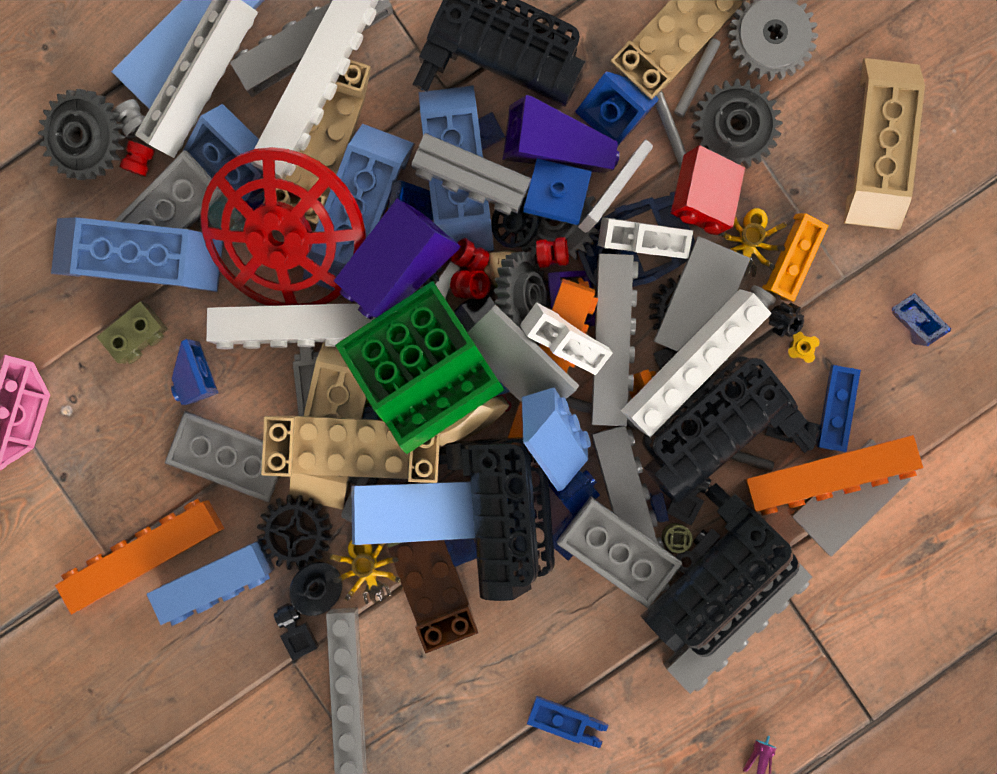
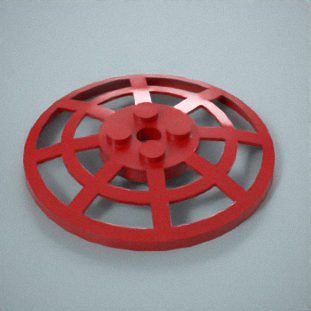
M275 147L259 148L236 156L213 176L202 200V233L213 262L235 288L249 298L267 306L327 304L341 295L339 291L342 288L334 282L336 276L328 272L335 258L336 242L354 240V255L366 239L362 214L355 198L344 182L320 161L290 149ZM263 160V178L250 181L239 187L236 191L226 180L225 176L237 167L253 161ZM275 160L298 165L312 172L319 180L307 191L291 181L275 178ZM217 186L228 199L222 213L221 229L209 227L208 219L209 203ZM328 186L343 204L350 219L352 229L334 230V225L328 212L318 200ZM264 188L265 203L253 210L242 197L251 191ZM276 188L297 195L301 198L300 202L295 207L284 202H278ZM234 207L246 218L243 231L230 230L229 228L230 217ZM310 207L319 217L324 231L312 232L311 226L304 216ZM272 230L280 231L284 236V242L275 240ZM212 239L224 241L230 258L241 270L237 276L227 268L220 258ZM232 242L246 244L253 256L246 265L236 253ZM326 243V254L321 266L307 257L311 251L312 244ZM261 264L276 269L279 283L257 275L255 273ZM300 265L313 274L303 281L291 283L288 269ZM251 279L266 288L282 291L285 302L267 298L253 291L245 284ZM320 280L335 288L325 297L309 303H297L294 291L306 289Z

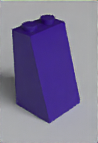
M397 198L340 271L334 282L342 288L339 291L340 294L349 301H355L359 304L358 311L372 320L373 317L377 318L412 295L461 246L424 213Z

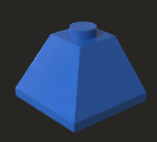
M606 71L575 112L594 130L617 141L619 146L659 101V98L655 96L651 100L627 77Z
M189 339L181 341L172 375L174 385L171 386V391L177 402L180 401L181 405H189L219 394L200 342Z

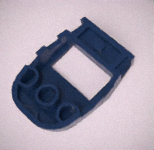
M675 191L670 192L668 196L656 199L651 197L629 205H622L604 217L628 220L652 209L659 226L691 230L689 224L682 222L681 218L671 214ZM601 223L593 226L599 231V233ZM599 234L590 236L594 245L585 244L586 254L578 251L586 274L596 287L599 254L634 255L633 261L638 262V278H633L632 287L653 282L687 262L685 258L671 257L672 261L644 272L637 252L598 246ZM692 234L690 252H691L692 247H693L694 242H695V239H694V237H693V234Z

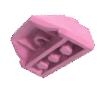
M4 355L0 361V471L34 448L50 397V393L35 364L31 361Z

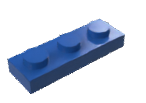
M837 365L830 366L819 429L821 435L819 442H817L818 448L847 452L861 370Z

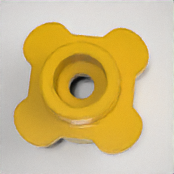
M802 332L794 334L792 336L793 341L788 349V355L791 358L803 359L806 363L813 362L815 359V348L820 343L819 339L816 336H804ZM802 345L806 346L805 350L801 349Z

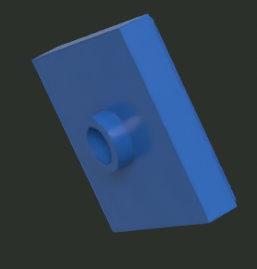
M537 159L523 212L579 225L592 171Z

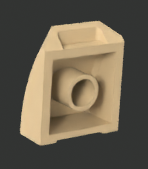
M502 396L490 399L440 432L439 445L443 446L467 439L480 433L494 423L509 407V404Z

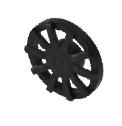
M525 197L518 213L511 211L510 215H507L496 209L493 213L491 221L493 235L505 247L514 249L525 247L538 234L539 222L541 221L540 216L533 215L532 218H526L529 213H522L524 202H526ZM501 215L504 217L503 223L498 224L499 216ZM533 222L532 228L526 226L527 223ZM499 228H505L506 230L502 236L498 231ZM524 230H526L527 232H529V234L526 236V238H525V235H524V233H523ZM512 233L511 242L507 243L505 239ZM517 234H519L521 241L515 243Z

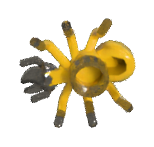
M760 208L751 209L743 218V228L738 223L735 215L733 226L740 233V237L729 235L726 232L718 234V236L724 237L728 241L742 243L739 246L730 248V250L735 252L741 250L743 252L742 255L751 258L744 277L749 275L751 267L753 268L752 278L756 276L757 266L751 257L753 253L762 264L768 266L771 270L775 269V265L766 260L756 247L769 251H785L784 246L762 243L765 237L785 228L787 224L783 222L765 232L768 217L764 210Z
M351 540L348 545V553L352 558L334 554L330 555L329 558L331 560L352 564V571L334 578V583L354 575L360 577L345 596V600H350L364 580L367 581L366 590L363 592L365 604L369 603L367 593H369V598L374 604H376V595L381 602L383 601L385 596L383 588L386 589L388 596L392 595L388 584H384L376 579V576L390 578V580L397 583L401 582V579L391 572L375 570L385 564L399 561V558L396 556L377 562L376 558L385 543L378 544L374 553H372V544L354 545Z

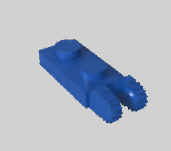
M539 696L535 697L527 719V724L576 743L582 742L597 748L601 747L603 741L596 736L585 734L586 725L604 732L607 731L609 726L601 720L589 717L588 714Z

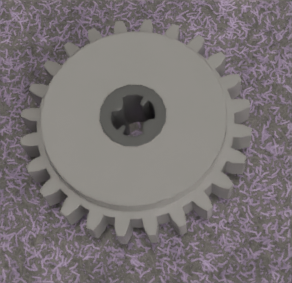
M750 0V4L744 1L741 5L742 10H736L733 15L736 19L732 20L729 25L735 30H731L728 33V38L734 39L729 44V49H736L732 58L737 59L740 57L742 60L739 67L742 68L747 65L749 67L748 75L753 73V71L758 72L757 79H761L764 74H767L768 81H772L776 74L779 80H783L786 72L788 75L793 76L796 73V68L801 70L805 66L804 61L808 62L812 57L809 52H813L816 49L817 45L811 41H815L818 38V34L812 32L816 28L817 23H810L809 21L814 15L813 12L807 14L804 12L807 6L806 3L799 6L796 4L798 0ZM771 32L776 34L774 40L769 37Z

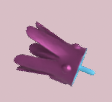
M767 736L765 742L755 740L754 750L743 768L744 772L748 771L757 756L760 755L757 774H765L768 762L769 774H771L772 757L775 755L777 748L768 744L770 736Z

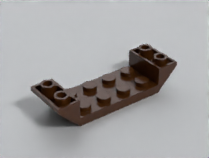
M404 479L393 484H412L422 482H408L407 479ZM445 540L403 542L388 548L417 623L415 628L425 654L478 634L470 603Z

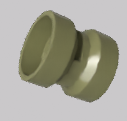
M670 523L662 530V542L672 552L683 553L692 545V534L682 524Z

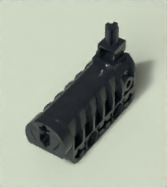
M494 0L442 1L430 27L427 41L419 55L422 65L412 84L413 86L428 92L437 71L443 74L450 58L456 61L457 57L460 56L564 107L567 106L585 66V61L576 57L580 38L576 27L521 0H504L506 1L505 5L502 4L503 0H498V2ZM516 7L520 8V13L515 11L514 9ZM543 19L547 21L549 26L542 24L536 20ZM567 31L572 33L571 38L565 35Z
M735 356L712 374L662 425L665 429L661 430L659 428L653 434L657 437L654 439L652 447H650L652 443L651 438L646 434L643 435L642 444L653 458L644 467V470L656 485L675 504H678L766 427L775 428L783 437H791L803 453H806L808 450L811 451L817 443L803 427L808 421L798 410L796 401L769 366L758 358ZM717 379H722L715 386H713V383ZM680 415L673 422L670 423L671 419L674 416Z
M523 437L455 441L446 444V447H439L438 464H447L448 470L463 469V476L470 475L480 598L484 600H514L531 590V583L537 577L550 573L555 565L549 478L540 465L531 466V462L534 461L536 463L537 461L534 457L532 459L531 453H528L527 447L523 443ZM531 471H535L540 476V483L537 487L532 485ZM541 490V494L536 495L535 498V494H533V492ZM536 499L537 504L542 505V510L538 511V520L543 518V522H535L537 518V511L534 509ZM536 528H540L544 532V541L542 543L537 542ZM545 547V550L541 552V560L546 561V566L541 570L538 562L540 558V550L538 548Z
M717 483L713 486L710 485L705 495L719 508L717 512L727 523L724 527L728 532L640 615L659 638L675 653L686 644L701 657H708L714 654L798 573L800 567L799 561L793 554L789 543L736 494L730 497ZM791 564L792 569L788 571L786 568ZM778 575L781 577L779 581L776 578ZM773 581L772 588L768 591H763ZM759 595V596L762 597V598H760L759 600H757V599H756V596ZM750 604L751 608L746 610L745 607ZM737 614L741 617L739 620L735 618ZM730 621H732L731 627L728 630L721 631ZM719 635L720 638L716 640L714 636ZM708 643L710 647L706 650L702 646Z

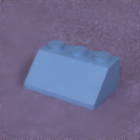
M221 104L200 116L183 150L188 151L209 176L213 178L228 161L242 153L253 150L259 139L230 110ZM250 162L232 170L225 178L236 191L239 187L250 181L263 178V171L254 167ZM263 188L251 191L242 198L249 204Z
M553 387L522 397L523 443L557 491L564 490L588 461V447L591 446L587 431H582L576 414L572 415L569 411L565 397L561 398Z

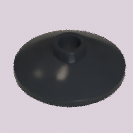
M314 562L300 569L292 579L289 588V598L293 607L299 613L307 616L320 615L331 609L338 601L342 592V580L338 570L325 562ZM315 582V586L309 589L310 586Z

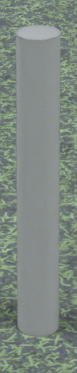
M710 39L674 111V114L684 117L721 44L719 40Z
M661 91L656 95L659 101L655 105L681 169L683 155L686 154V151Z

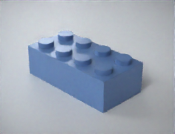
M256 541L147 593V597L160 625L169 621L172 626L193 615L194 609L199 614L219 603L218 598L222 597L223 601L229 600L244 591L243 586L248 585L249 589H252L270 579L269 573L275 570L272 561L267 559V551L261 550V547L264 545L263 542Z

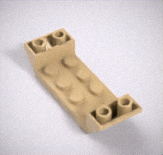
M670 0L632 42L629 40L610 62L652 100L670 84L735 14L736 10L740 9L742 3L746 0Z
M864 58L860 87H865L855 178L853 193L848 195L846 199L844 224L900 230L913 194L925 83L919 64Z
M350 60L346 73L339 75L335 83L337 89L333 98L330 101L326 100L322 108L324 114L320 123L317 126L313 125L309 133L311 139L304 151L300 150V153L320 161L336 175L347 146L354 134L364 104L371 66ZM297 165L291 176L287 175L285 180L291 181L309 191L319 178L312 172ZM329 186L318 198L323 206H325L331 190ZM276 188L278 202H284L293 207L300 202L301 198L297 195ZM310 207L304 216L308 222L318 224L319 217Z
M323 342L315 363L304 416L362 419L367 400L365 394L338 349L325 346V342ZM292 474L290 477L289 495H292L294 499H297L298 495H303V501L312 498L316 504L344 509L350 482H348L349 476Z
M264 416L261 475L291 477L292 474L396 478L407 479L408 482L437 483L440 433L406 454L400 448L383 420L312 416Z

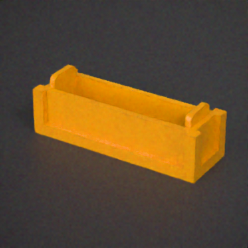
M806 213L795 214L793 218L795 222L767 284H763L762 287L767 292H773L781 296L780 299L783 301H795L829 226Z

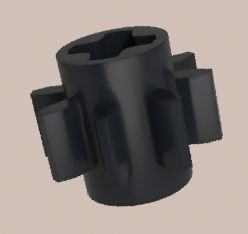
M781 302V305L775 306L769 316V324L774 327L772 332L780 337L784 335L792 337V335L797 334L804 324V315L799 313L801 307L791 302L789 304Z

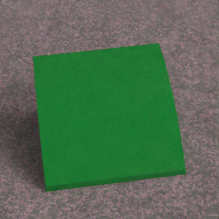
M433 281L335 345L372 408L386 423L398 445L406 454L504 391L501 383Z

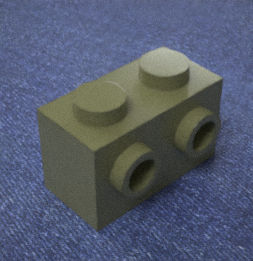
M140 301L100 333L97 338L117 363L126 364L128 362L132 364L143 355L141 351L148 345L152 347L164 338L163 333L168 328L147 303Z

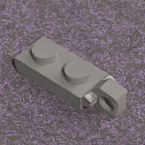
M300 347V354L294 355L293 369L299 416H304L315 363L319 352H314L313 347Z

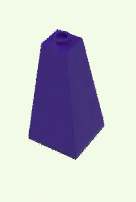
M525 95L509 106L502 160L536 164L537 159H542L592 172L607 173L614 170L618 164V142L544 102Z

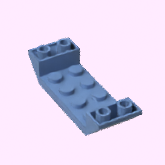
M474 85L419 92L423 135L425 133L483 158ZM432 177L431 181H429L434 223L457 243L461 239L467 238L474 243L476 248L482 247L488 252L494 251L489 202L485 200L481 204L468 198L469 193L458 189L457 193L452 192L441 186L442 181Z
M362 124L347 146L337 176L344 182L357 202L363 217L367 238L384 215L401 169L405 170L414 143ZM330 190L324 208L331 218L334 230L352 229L350 219L337 195ZM320 219L315 232L324 231ZM354 240L336 242L335 258L328 272L337 277L353 256ZM326 243L312 244L311 251L307 256L319 266L322 265L325 258ZM304 269L303 280L311 277L313 274ZM322 280L316 283V285L332 291L335 289Z
M77 217L57 218L51 274L117 279L218 292L220 270L209 254L202 232ZM212 239L222 259L223 241Z

